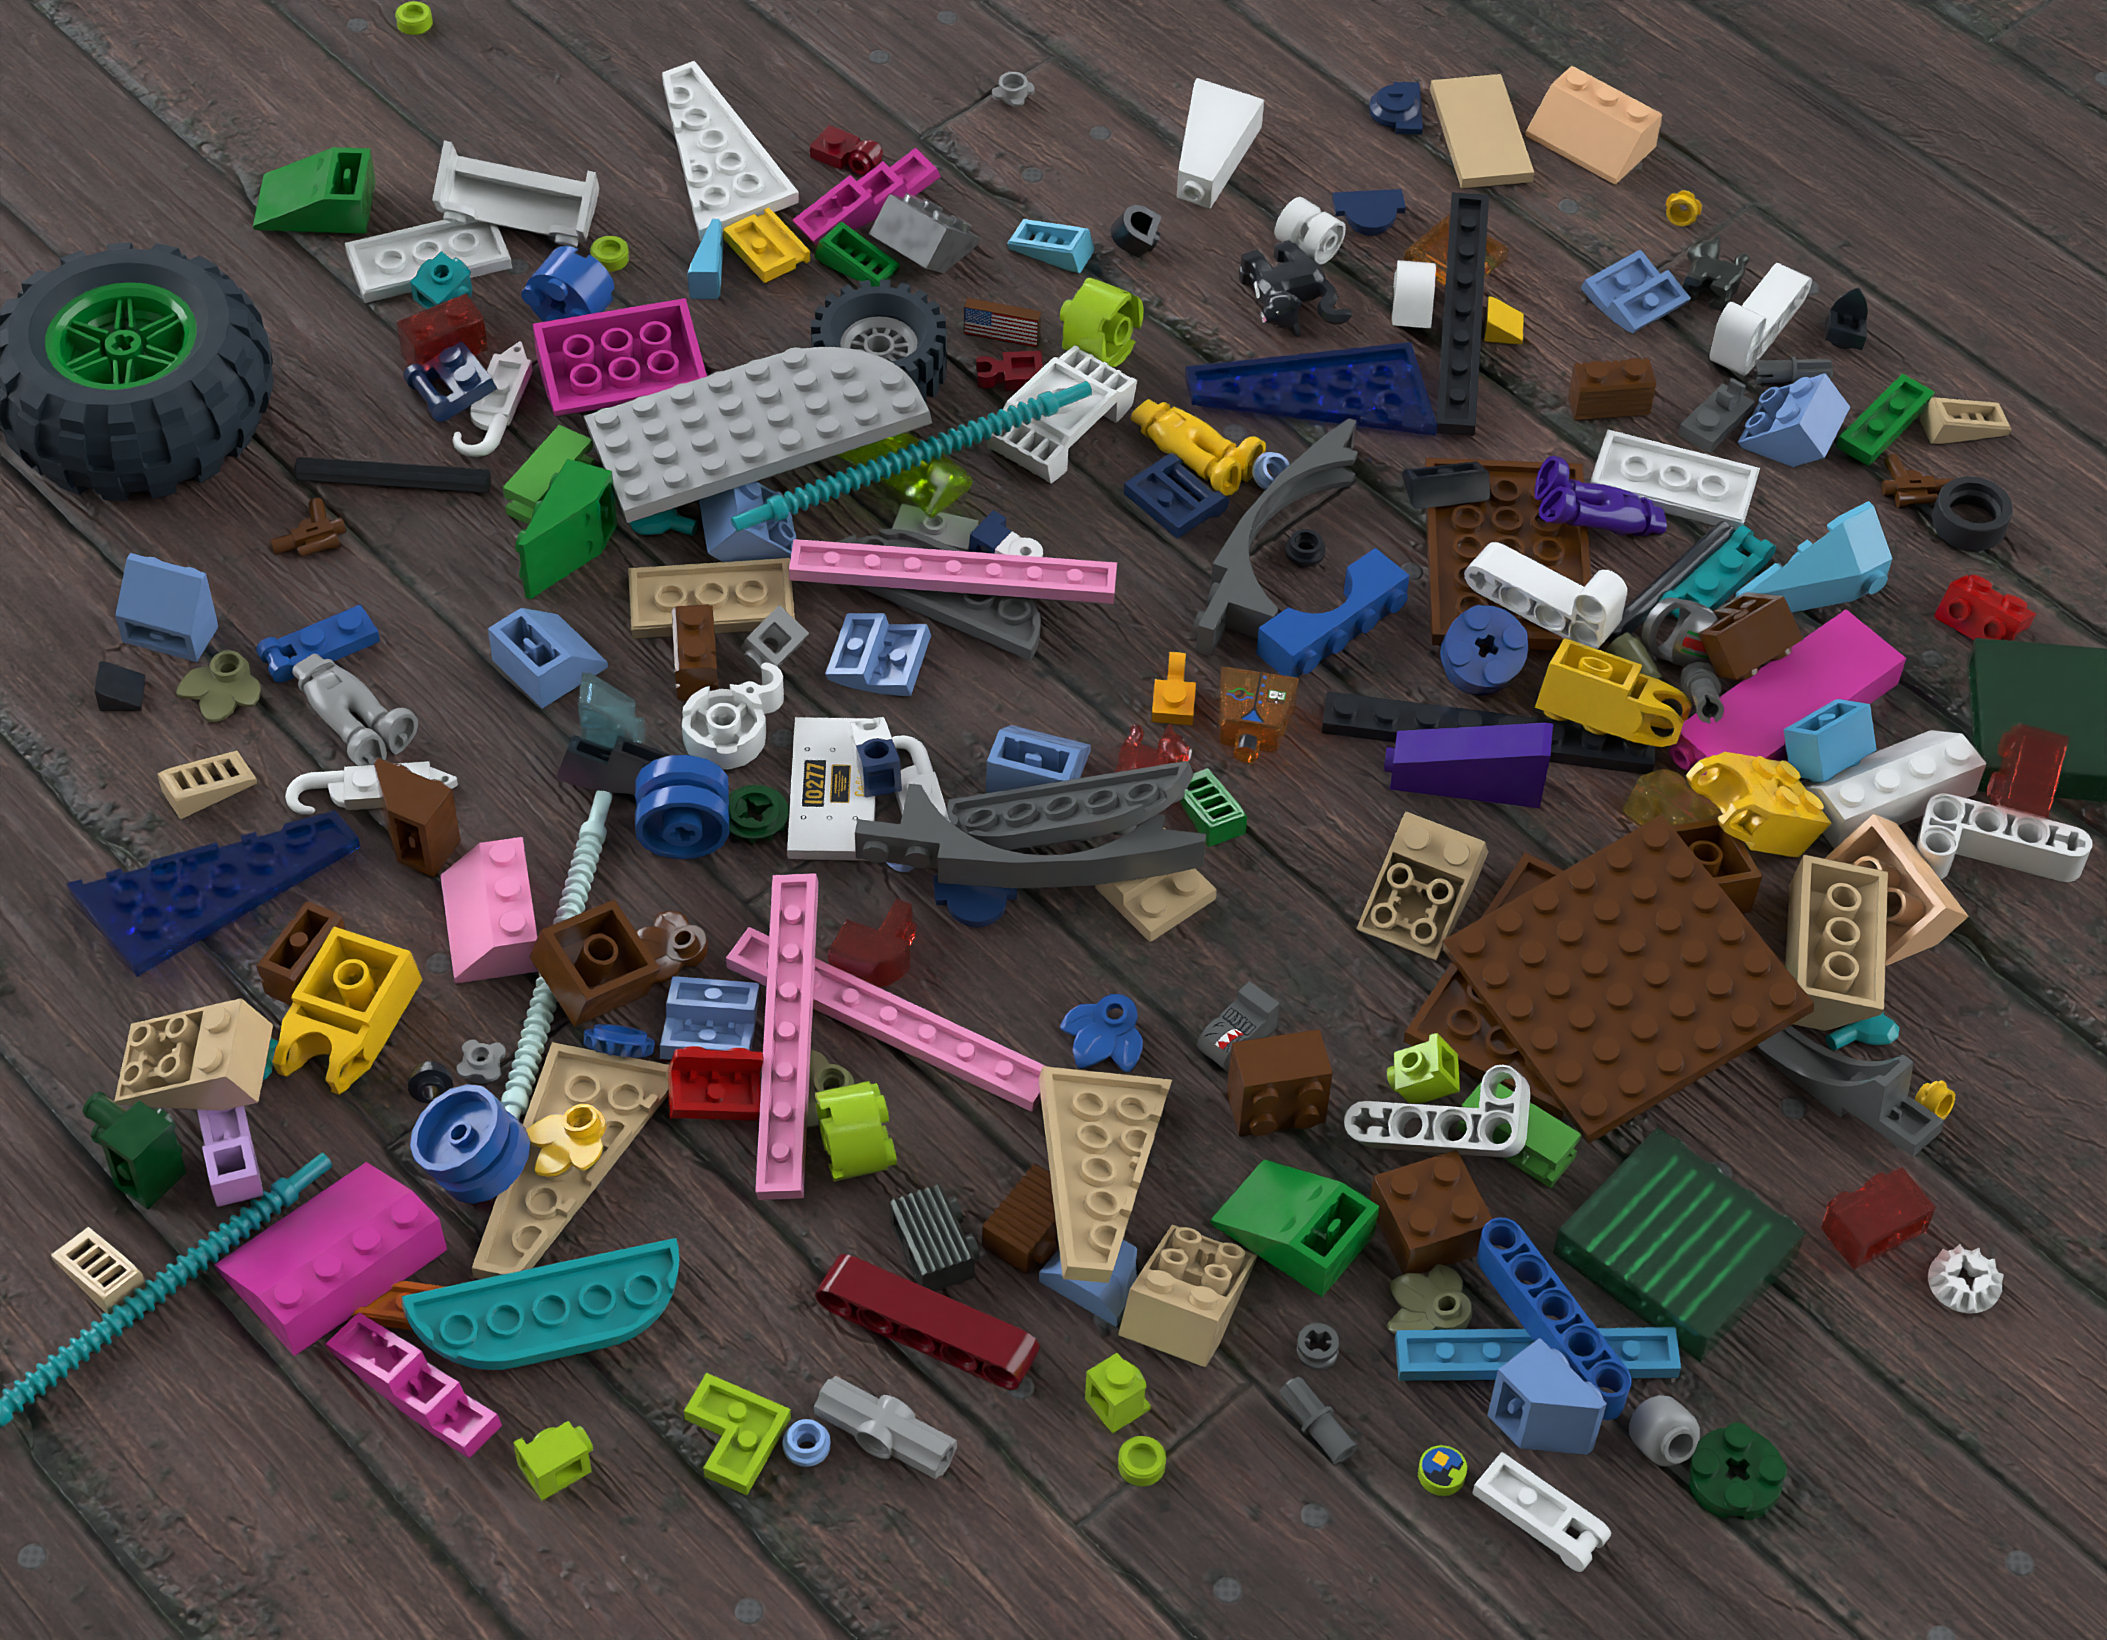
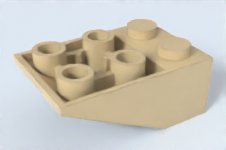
M1405 811L1356 929L1437 961L1443 950L1442 940L1450 936L1489 852L1485 841Z
M242 998L132 1023L114 1102L118 1105L133 1106L140 1100L149 1107L215 1111L258 1103L273 1024Z
M1171 1225L1129 1290L1118 1335L1206 1367L1221 1342L1254 1267L1257 1255L1244 1251L1236 1244L1222 1243L1202 1236L1192 1228H1180Z

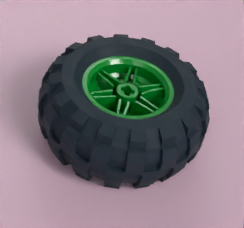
M132 242L107 244L108 251L86 255L81 250L60 258L61 265L49 273L42 270L35 272L21 283L22 290L18 292L17 298L7 299L0 310V431L4 434L6 444L30 468H33L40 476L45 475L50 481L57 483L58 487L78 495L92 488L97 494H101L102 500L127 501L130 493L150 491L153 499L177 493V484L192 478L202 483L221 472L220 466L223 464L225 456L238 457L251 442V437L256 432L258 424H260L262 413L266 412L274 379L272 374L273 358L268 334L264 329L262 315L242 288L238 289L234 281L226 273L219 270L217 265L202 256L188 259L185 254L180 253L178 247L156 243L150 250L134 249Z

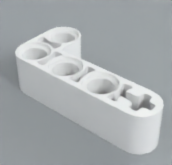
M1776 263L1742 306L1729 302L1724 308L1717 322L1709 359L1738 374L1746 376L1754 367L1755 360L1761 358L1800 308L1808 295L1812 278Z
M1492 542L1483 549L1464 572L1467 584L1482 596L1552 633L1598 649L1622 619L1627 586L1619 575L1609 570H1600L1583 587L1501 543Z
M1942 793L1930 798L1927 804L1915 848L1940 880L1947 876L1954 856L1958 854L2057 881L2070 882L2080 877L2092 848V840L2084 830L2071 825Z
M1497 1065L1490 1068L1483 1076L1479 1108L1362 1101L1352 1105L1346 1112L1344 1118L1345 1129L1352 1138L1369 1148L1448 1153L1458 1150L1459 1154L1512 1157L1523 1149L1527 1139L1530 1086L1526 1079L1512 1067ZM1505 1079H1514L1516 1083L1514 1093L1506 1099L1497 1098L1496 1090L1499 1083ZM1372 1117L1379 1123L1388 1125L1389 1131L1383 1127L1371 1126L1365 1132L1361 1129L1362 1123H1369ZM1412 1118H1421L1422 1129L1420 1133L1413 1138H1406L1404 1135L1405 1124ZM1464 1120L1467 1124L1466 1134L1458 1141H1450L1448 1138L1449 1127L1456 1121ZM1500 1124H1510L1512 1128L1510 1138L1503 1144H1494L1492 1139L1494 1129Z

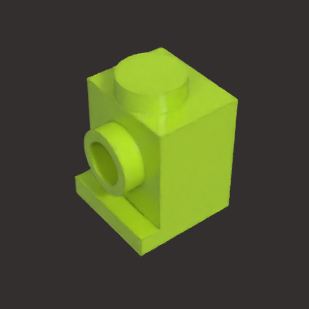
M1438 1033L1429 1035L1428 1042L1394 1052V1066L1387 1068L1389 1085L1394 1092H1398L1409 1104H1422L1460 1092L1458 1054Z
M1118 1353L1086 1371L1085 1400L1112 1434L1151 1410L1150 1403L1144 1397L1146 1382L1143 1375L1135 1365L1123 1360Z
M569 1421L557 1428L550 1427L543 1430L527 1445L522 1438L513 1442L517 1464L541 1501L592 1472L589 1453L593 1451L592 1443L581 1426L573 1428Z

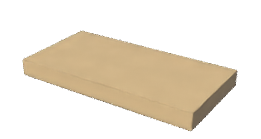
M1502 75L1431 80L1430 92L1461 189L1533 182L1534 170Z
M790 558L628 568L632 639L673 636L672 608L676 606L705 604L713 606L715 633L754 631L778 605L795 619L792 581L789 580Z

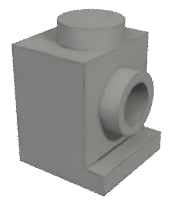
M778 605L745 639L740 647L746 652L743 655V659L750 668L758 673L762 672L761 665L763 663H771L779 667L801 646L809 632ZM765 642L774 645V653L764 644Z

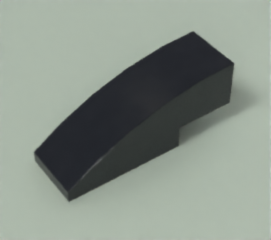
M573 734L556 779L588 789L611 793L635 794L636 778L641 769L652 761L670 756V754L618 735L614 747L611 749Z

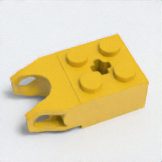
M1564 638L1549 663L1535 708L1543 710L1546 716L1554 720L1566 721L1569 719L1583 724L1587 731L1594 734L1606 735L1608 733L1636 743L1664 747L1677 743L1684 721L1688 719L1693 704L1679 689L1659 679L1640 673L1643 665ZM1669 698L1677 700L1682 705V715L1679 716L1674 709L1662 703V701ZM1651 726L1662 729L1674 728V732L1670 736L1660 737L1652 731Z
M1725 751L1699 760L1686 774L1687 782L1692 789L1711 800L1723 813L1717 818L1724 832L1744 841L1750 850L1799 858L1831 824V821L1822 811L1824 805L1821 800L1805 789L1799 781L1801 778L1800 773L1787 761L1782 760L1779 762L1765 759L1762 756L1754 757Z
M333 927L291 996L293 1003L282 1020L280 1038L272 1061L277 1073L287 1077L314 1056L330 1055L325 1081L330 1085L331 1092L340 1095L354 1081L368 1071L423 980L411 951Z

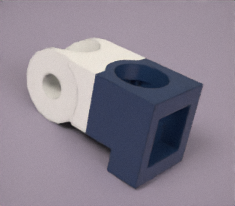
M994 510L970 533L969 552L1043 557V548L1040 543L1031 538H1021L1018 534L1007 529L1006 517Z
M878 717L862 722H850L851 743L861 778L864 797L902 791L900 759L885 718Z

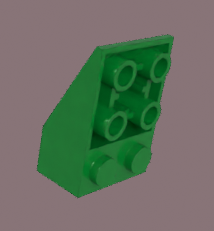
M332 147L265 173L263 175L253 229L267 231L367 233L376 183L371 148Z
M567 459L560 472L553 474L543 501L536 503L530 524L526 530L522 529L516 540L515 550L519 553L521 564L519 578L523 580L525 598L532 599L603 552L617 527L612 471Z
M1263 1159L1210 1220V1224L1320 1297H1323L1375 1235L1379 1206L1340 1181Z

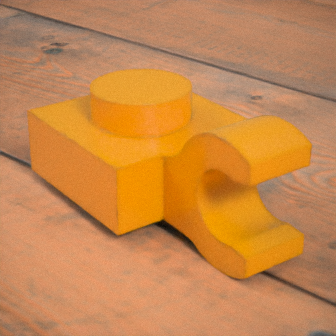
M1170 652L1167 680L1155 679L1151 722L1193 725L1196 682H1184L1186 653Z

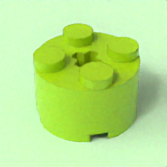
M1091 277L1087 278L1073 300H1066L1060 310L1059 318L1064 322L1062 348L1068 351L1073 346H1077L1080 350L1093 355L1102 362L1108 363L1111 367L1120 365L1128 357L1136 341L1130 339L1134 327L1141 329L1143 322L1142 300L1128 291Z
M869 1081L815 1092L817 1100L815 1104L824 1150L827 1151L828 1155L831 1154L832 1163L828 1164L834 1182L888 1170V1166L897 1165L892 1138H888L885 1125H881V1123L889 1122L885 1098L883 1095H880L877 1083L870 1084Z

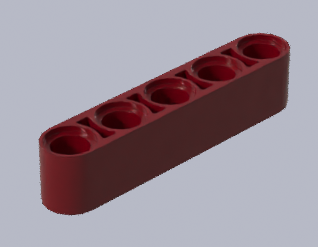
M848 1254L837 1256L815 1293L816 1300L827 1311L1007 1390L1019 1388L1040 1349L1037 1340L1028 1332Z

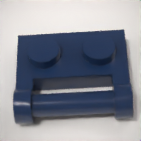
M463 341L444 349L440 355L423 365L412 364L408 366L403 374L405 382L410 388L419 392L428 404L429 413L437 421L448 420L498 389L492 377ZM440 378L452 394L447 397L440 395L431 383Z
M1174 453L1165 456L1124 483V495L1177 539L1211 516L1218 517L1223 514L1230 502L1229 498L1220 491L1214 492L1186 469L1183 460ZM1174 478L1175 480H1177L1181 485H1183L1187 490H1189L1201 501L1198 502L1195 498H1193L1189 493H1187L1172 479Z

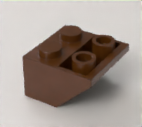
M378 758L374 763L383 815L397 862L435 877L461 842L453 790L440 780H430L413 773L402 764H392Z

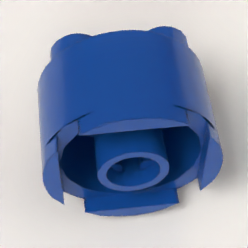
M571 246L556 248L527 281L525 288L521 292L522 299L543 322L604 312L613 301L614 297L611 298V292L614 290V282L609 272L596 258L589 254L585 259L575 254L578 249Z
M1482 605L1471 607L1453 621L1443 639L1440 655L1446 676L1456 688L1470 695L1482 696L1505 689L1514 681L1526 661L1528 653L1527 631L1511 613L1504 609ZM1482 644L1490 648L1485 658L1478 655L1479 647Z

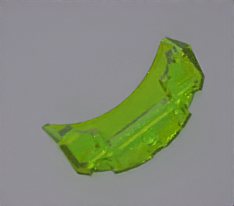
M904 432L837 454V456L856 466L858 463L866 466L867 460L872 459L874 462H877L878 456L882 455L884 458H887L888 452L897 454L898 448H903L906 451L908 444H913L916 447L919 439ZM941 454L940 459H935L932 456L930 463H925L922 460L920 467H915L912 464L909 471L901 468L899 475L891 472L889 479L880 477L881 480L916 503L925 515L931 519L965 494L973 483V479L966 476L967 472L943 454Z

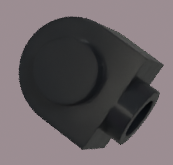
M1132 205L1113 222L1111 226L1112 239L1119 248L1139 258L1145 251L1151 252L1155 248L1161 234L1157 231L1162 216L1145 206Z

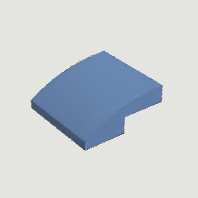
M1641 249L1589 277L1580 287L1598 309L1617 325L1632 334L1683 306L1691 299L1671 272L1667 270L1660 274Z
M847 613L825 675L830 681L858 690L885 695L911 696L931 638L927 624H889L885 613Z
M673 976L666 1002V1021L660 1042V1059L671 1060L676 1049H683L689 1046H700L706 1050L727 1051L732 1048H746L751 1051L760 983Z

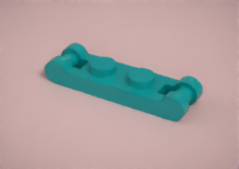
M1741 525L1721 548L1673 591H1667L1660 601L1666 598H1677L1700 603L1714 611L1770 561L1775 553L1776 546L1766 539L1760 541L1753 536L1754 532L1751 529ZM1745 549L1746 551L1751 553V555L1747 557L1743 555L1741 552ZM1679 608L1672 610L1666 616L1674 615L1679 618Z

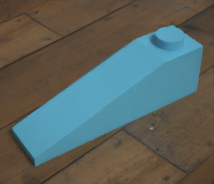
M1867 501L1838 516L1827 524L1829 533L1814 544L1808 539L1797 547L1798 552L1786 565L1782 567L1779 563L1773 564L1738 590L1736 597L1745 592L1784 596L1792 613L1851 602L1868 593L1874 594L1878 592L1888 580L1887 575L1892 556L1874 506Z

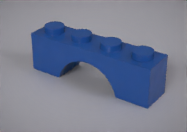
M1374 548L1347 567L1343 593L1347 601L1332 611L1317 614L1304 613L1288 607L1259 627L1256 654L1288 682L1293 681L1303 673H1310L1320 661L1332 653L1336 654L1342 651L1350 640L1360 633L1369 632L1383 617L1389 613L1398 612L1405 605L1408 598L1407 590L1410 575L1377 548Z

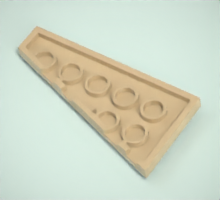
M552 1042L523 1126L528 1129L531 1125L548 1115H564L569 1108L575 1105L589 1104L599 1110L606 1121L605 1133L600 1138L603 1151L596 1163L585 1171L579 1170L572 1165L567 1171L557 1176L545 1177L536 1175L534 1170L542 1148L530 1144L529 1158L522 1173L507 1190L497 1195L472 1266L474 1278L485 1279L534 1267L669 1095V1065L631 1057L609 1056V1054L599 1053L595 1050Z
M1042 1066L1039 1076V1087L1063 1279L1109 1283L1172 1080Z

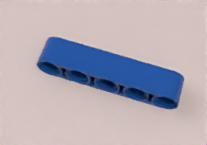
M1498 1217L1491 1219L1482 1230L1477 1251V1263L1480 1269L1534 1341L1541 1338L1551 1349L1554 1348L1560 1351L1567 1359L1570 1368L1584 1382L1588 1381L1596 1386L1603 1400L1607 1403L1602 1420L1609 1421L1617 1418L1625 1407L1632 1384L1631 1375L1627 1367L1522 1228L1515 1221L1508 1218ZM1494 1245H1499L1505 1247L1506 1249H1498L1494 1247ZM1519 1280H1527L1533 1285L1521 1283ZM1547 1315L1555 1316V1317L1559 1318L1560 1320H1551V1319L1547 1318L1546 1316H1547ZM1572 1351H1580L1586 1354L1587 1356H1578L1574 1354ZM1600 1387L1609 1388L1615 1393H1606Z

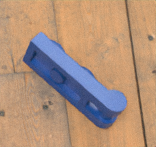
M360 604L279 639L275 637L265 638L258 643L256 652L262 662L269 664L268 671L274 681L282 683L295 678L292 674L293 667L313 654H318L323 660L331 659L336 661L380 642L378 630Z

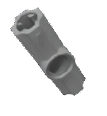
M837 1376L826 1381L814 1405L815 1415L854 1435L858 1444L871 1455L885 1460L893 1456L934 1479L945 1473L957 1449V1440L916 1419L913 1411L904 1402L890 1395H882L878 1399Z

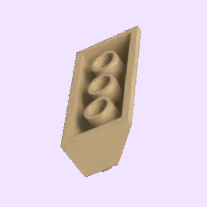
M1803 855L1789 885L1785 966L1814 1002V1012L1795 1022V1025L1827 1031L1882 1014L1884 1010L1887 871Z

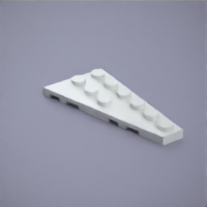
M695 61L662 73L663 86L700 241H702L712 219H720L722 221L723 232V228L755 214L758 217L764 214V209L768 207L773 212L799 203L797 189Z

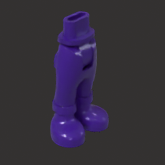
M1550 456L1542 464L1537 475L1534 494L1536 500L1543 501L1539 508V516L1544 521L1552 524L1566 522L1568 525L1575 527L1588 526L1612 531L1618 535L1648 536L1650 532L1662 535L1666 531L1667 522L1663 508L1654 506L1649 498H1640L1639 494L1614 486L1599 483H1582L1578 480L1569 479V465L1563 458L1558 456Z

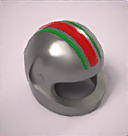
M1666 598L1657 603L1648 615L1642 629V643L1655 657L1686 667L1687 664L1698 661L1708 663L1710 659L1698 633L1719 620L1713 611L1705 605L1677 598ZM1679 608V618L1673 633L1664 644L1657 647L1656 635L1660 623L1668 613Z

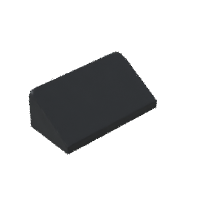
M1477 461L1402 471V478L1410 503L1415 509L1487 501L1490 498L1489 472Z

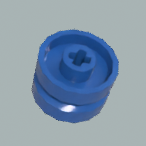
M670 755L654 760L641 769L636 778L635 797L637 808L635 810V831L637 840L645 849L658 856L667 858L694 859L711 854L724 845L729 836L728 776L719 765L708 759L692 755Z
M467 1084L449 1089L435 1098L424 1109L412 1130L410 1148L414 1160L428 1174L435 1178L436 1182L448 1194L459 1202L475 1204L491 1200L507 1190L520 1176L529 1158L530 1139L526 1128L506 1110L505 1106L483 1086Z

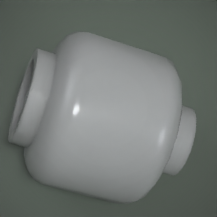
M1658 1395L1648 1398L1633 1412L1629 1422V1435L1634 1445L1651 1461L1659 1466L1670 1467L1684 1462L1695 1452L1700 1438V1427L1695 1417L1678 1401L1670 1396Z

